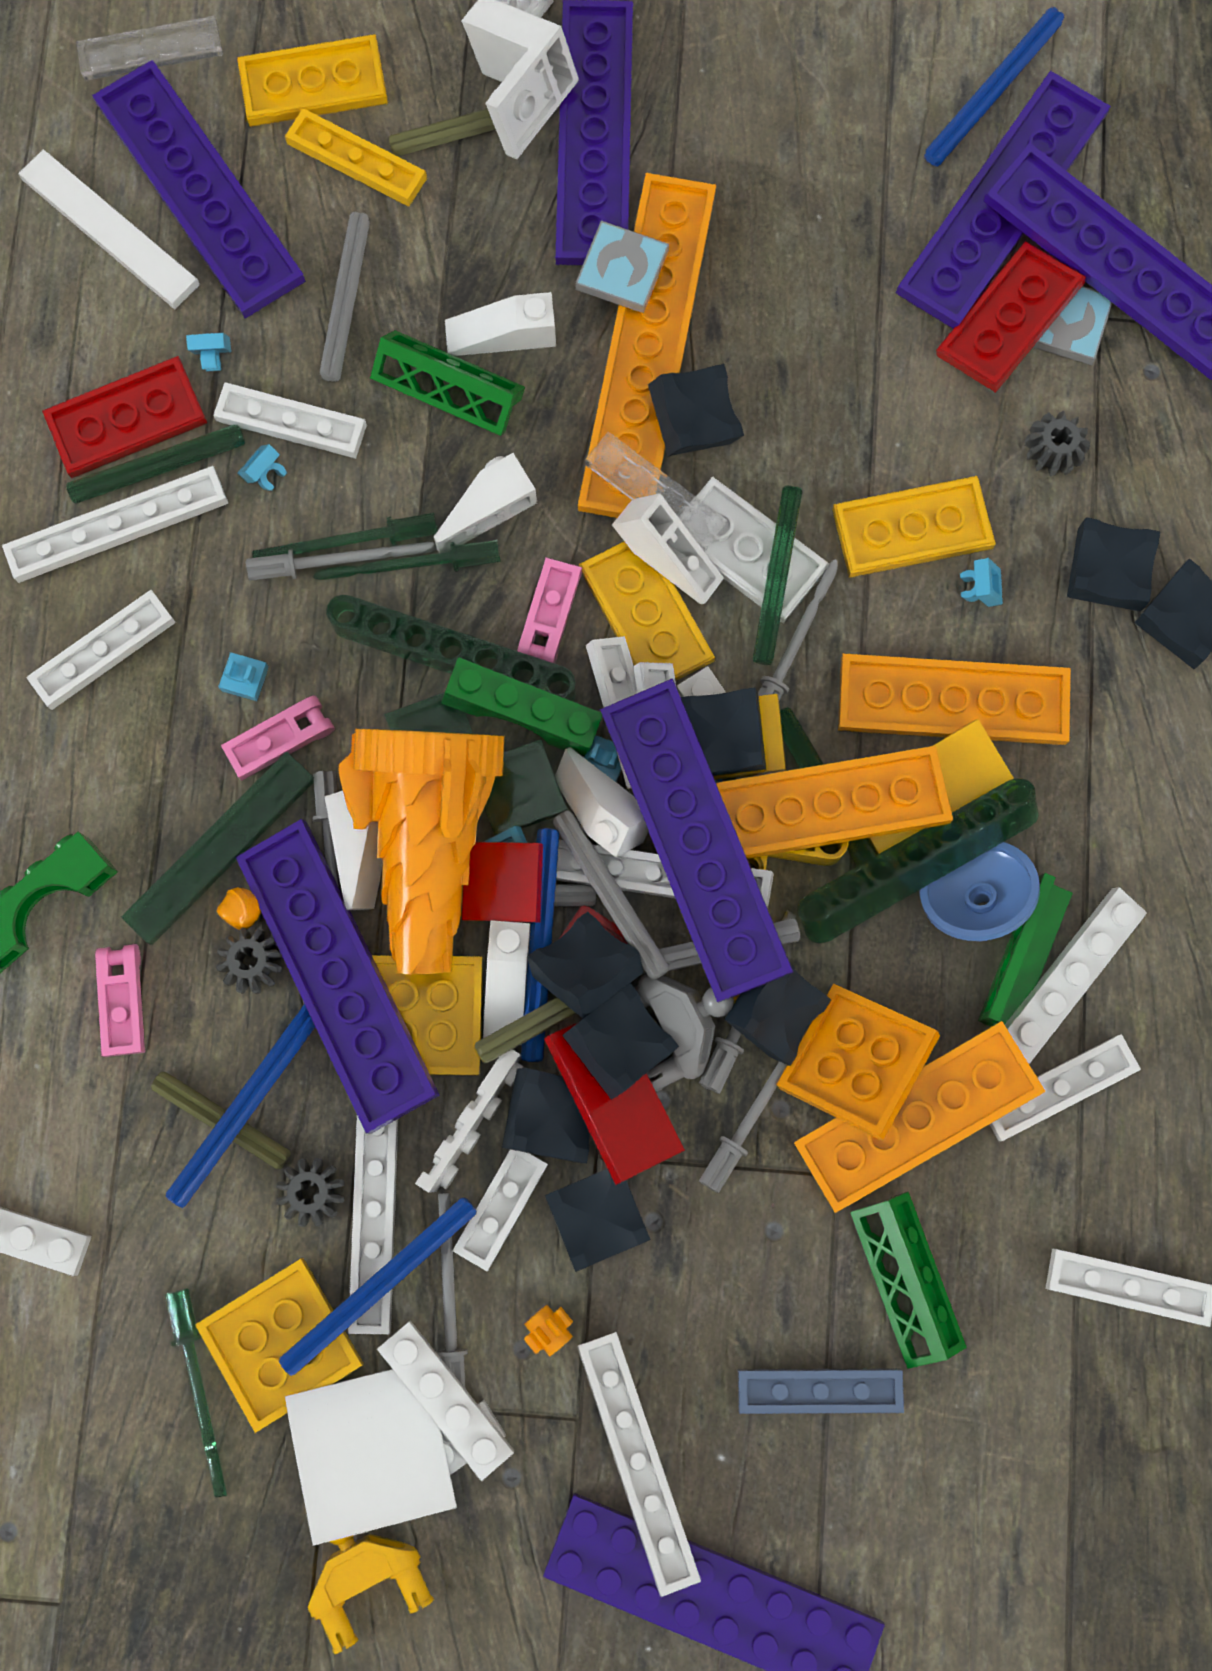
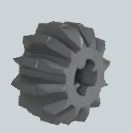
M1064 411L1059 412L1056 418L1048 412L1041 421L1037 420L1032 424L1029 429L1031 434L1027 435L1024 446L1030 448L1027 453V460H1038L1036 471L1043 469L1045 466L1048 468L1050 477L1056 475L1058 470L1066 476L1071 473L1074 466L1078 467L1085 460L1084 453H1087L1090 448V441L1085 439L1088 434V428L1077 427L1079 422L1078 416L1069 421L1066 420Z
M241 928L239 931V941L231 935L226 936L227 943L231 945L229 951L224 948L217 950V954L227 958V961L217 964L216 969L219 972H228L223 979V983L227 986L236 983L237 992L244 994L250 986L253 993L259 994L261 993V981L270 987L275 985L274 979L269 974L271 971L277 974L283 972V967L273 963V961L283 957L279 950H272L276 946L273 936L264 939L265 932L260 928H257L251 936L246 928ZM251 952H253V956L258 959L255 967L249 965L250 970H248V966L243 964V959L246 955L252 957Z
M315 1158L311 1169L306 1159H299V1173L291 1167H287L284 1170L285 1175L291 1182H277L276 1187L280 1190H287V1196L279 1197L276 1202L277 1205L291 1204L284 1214L286 1219H292L299 1212V1226H307L310 1216L315 1226H320L324 1222L322 1211L331 1218L337 1215L336 1209L330 1203L331 1201L335 1203L344 1202L345 1197L334 1194V1189L344 1186L345 1182L343 1179L330 1180L337 1171L334 1165H330L322 1172L323 1159ZM311 1181V1186H318L319 1193L313 1196L314 1203L310 1204L311 1198L304 1199L302 1191L308 1189L307 1182Z

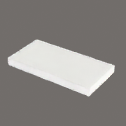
M714 477L708 481L679 516V519L722 574L724 580L783 624L821 579L829 566L827 561Z

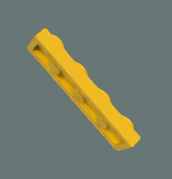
M304 108L285 135L287 145L410 207L427 180L425 170Z

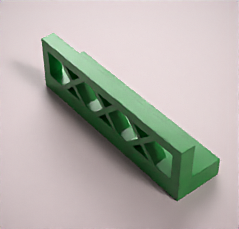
M396 330L380 338L370 379L500 436L505 433L512 408L522 400L525 387ZM387 356L398 360L404 375L395 378L383 372ZM410 366L415 367L417 369L411 370ZM421 371L431 374L437 389L431 392L420 389L414 375ZM443 380L449 383L444 385ZM455 385L463 388L470 403L462 407L454 404L447 389ZM440 393L442 398L436 396L435 394ZM490 400L502 406L498 423L486 418L480 406L481 403Z
M1043 873L1038 876L1040 895L1036 908L1028 920L1012 932L978 1018L979 1022L990 1027L1001 1021L1005 1025L1039 982L1073 894L1070 891L1053 885L1056 877L1050 874Z
M909 1191L850 1212L907 1369L948 1360L967 1348ZM879 1212L885 1228L882 1237L871 1232L866 1216ZM885 1252L896 1258L899 1266L896 1277L885 1270L882 1262ZM899 1292L910 1297L914 1307L911 1316L900 1310L897 1303ZM914 1331L925 1338L930 1353L917 1356L911 1341Z

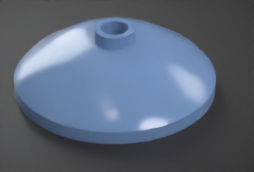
M991 839L969 840L944 850L928 865L920 883L922 907L930 922L943 933L967 941L992 940L1013 932L1032 915L1040 895L1038 873L1029 857L1013 845ZM981 902H987L985 905H978Z

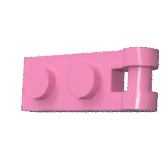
M549 558L545 559L519 642L516 658L525 661L532 658L542 661L543 666L554 667L582 574V567ZM536 634L548 637L546 647L533 643Z
M310 696L221 745L241 781L307 744L330 735L335 730L331 720L324 718L320 711L322 705L317 696ZM307 717L311 725L301 730L296 721Z
M137 944L124 945L123 949L113 951L110 947L97 948L95 960L101 1056L112 1057L145 1053L139 946ZM123 965L124 975L113 976V966Z

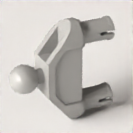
M645 974L639 980V985L634 988L639 993L644 1007L651 1006L662 1029L671 1035L679 1045L674 1051V1056L657 1064L647 1072L649 1079L663 1074L661 1078L651 1082L655 1091L658 1092L684 1077L686 1079H695L703 1074L709 1059L716 1027L710 1015L713 1017L727 1015L733 1007L734 1000L730 998L718 1003L711 987L704 993L702 1000L698 990L663 975L657 979H652L648 974Z

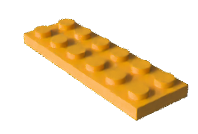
M843 654L840 670L838 731L946 738L974 720L979 719L992 741L1066 745L1070 737L1071 668Z
M936 746L716 783L747 859L946 825L953 821Z
M1003 1021L922 1068L883 1141L838 1118H834L798 1139L794 1144L833 1211L837 1213L1046 1091Z

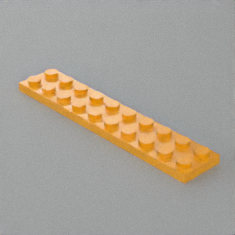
M651 173L645 174L634 232L668 243L669 252L644 313L621 305L618 306L578 501V511L618 518L631 500L657 493L665 444L648 384L661 374L680 373L716 193L715 184Z

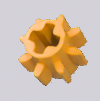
M546 1304L524 1323L530 1332L524 1337V1341L535 1355L544 1349L550 1357L573 1337L567 1329L573 1321L562 1307L553 1312L548 1304Z

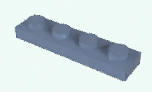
M900 1368L738 1369L739 1414L904 1413L903 1370Z

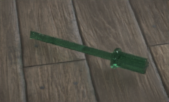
M434 513L394 520L389 516L387 517L386 527L252 551V558L288 554L290 549L293 550V554L388 537H390L392 546H396L397 541L435 535L438 532Z
M498 540L456 545L455 542H451V552L370 562L361 566L348 565L326 568L315 572L313 578L328 580L350 577L358 573L372 574L452 563L454 571L458 572L459 567L501 562Z
M184 1288L165 1294L174 1334L171 1346L182 1345L214 1495L216 1498L224 1497L227 1495L194 1344V1341L202 1337L195 1326L196 1322L189 1290Z

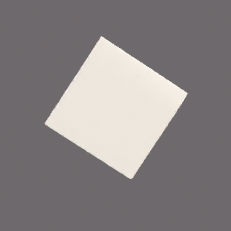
M393 1369L285 1396L313 1546L457 1508L441 1430Z

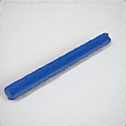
M1051 7L1043 14L929 145L924 155L927 162H930L934 167L940 166L1062 25L1064 20L1062 12L1058 11L1056 7Z
M541 828L537 831L536 843L543 844L540 923L531 922L528 955L538 948L552 944L559 832L556 829ZM529 962L527 966L524 1015L546 1004L548 1000V989L533 978ZM545 1031L522 1044L521 1059L523 1061L540 1062L543 1060Z
M305 1004L166 1192V1198L176 1206L183 1208L187 1205L314 1030L315 1025Z
M465 1197L458 1200L282 1355L279 1363L285 1372L292 1376L300 1371L472 1219L477 1213L472 1203Z

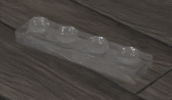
M215 16L76 41L80 70L85 81L130 73L150 60H153L157 67H163L223 55L219 28Z
M610 432L604 435L585 460L584 465L631 500L660 493L704 552L728 521Z

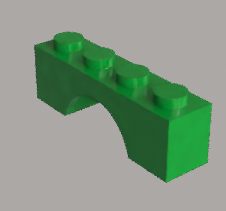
M459 657L441 702L444 705L475 717H494L515 723L536 733L548 745L564 751L571 747L582 757L591 749L602 718L601 712Z
M79 831L74 835L70 834L62 838L55 845V851L44 861L39 860L30 865L24 873L25 877L16 885L8 886L0 891V973L29 949L25 934L26 922L31 910L42 898L58 891H74L90 897L118 873L116 868L95 844Z

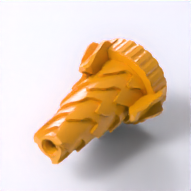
M355 729V733L352 734L351 753L338 764V774L346 806L353 819V829H366L371 822H378L377 858H382L381 899L383 905H387L390 950L392 959L396 962L397 973L411 975L452 972L453 937L457 933L460 923L462 885H468L470 851L476 843L478 820L491 794L495 776H503L505 736Z

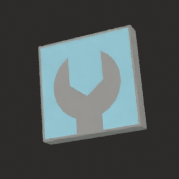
M601 221L575 283V288L580 292L644 313L669 252V244Z
M1082 286L1034 345V348L1092 365L1098 352L1112 302L1097 290Z

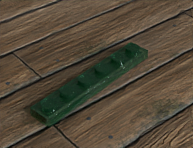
M286 751L121 918L142 939L152 946L237 860L236 857L244 853L314 783V777Z

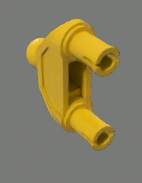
M368 1534L357 1541L354 1540V1535L329 1541L334 1545H338L340 1550L334 1552L327 1560L309 1602L308 1610L311 1617H314L315 1620L320 1619L334 1654L342 1652L344 1646L348 1649L359 1640L343 1609L345 1601L389 1577L390 1579H396L410 1614L419 1611V1606L424 1608L434 1601L418 1568L421 1557L415 1547L372 1534Z

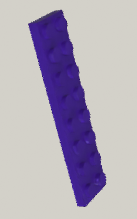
M563 0L562 30L579 81L560 104L556 265H583L601 221L628 230L633 1Z
M153 60L92 95L96 105L245 319L306 282L302 271Z
M1050 70L897 287L896 294L954 329L955 326H959L1024 235L1022 231L983 202L986 194L1029 142L1068 172L1107 116L1111 106Z
M1029 142L989 190L983 202L1057 260L1086 277L1085 282L1212 380V285Z
M673 678L600 709L717 1002H723L794 973Z
M300 819L236 857L237 862L252 893L258 900L262 915L365 1133L372 1134L440 1096L350 910H347L344 905L343 895L308 823Z
M573 1494L545 1568L544 1578L766 1671L870 1670L885 1626L882 1620L689 1540L687 1541L701 1582L661 1597L634 1517L579 1494Z

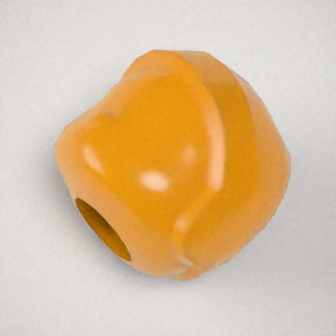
M239 887L228 890L225 898L216 910L217 914L225 922L237 930L241 928L249 929L261 914L258 900L254 894L248 889Z

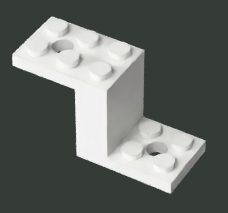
M478 0L462 19L482 74L502 82L493 91L485 104L506 155L515 159L519 158L579 81L562 27L541 18L554 0Z

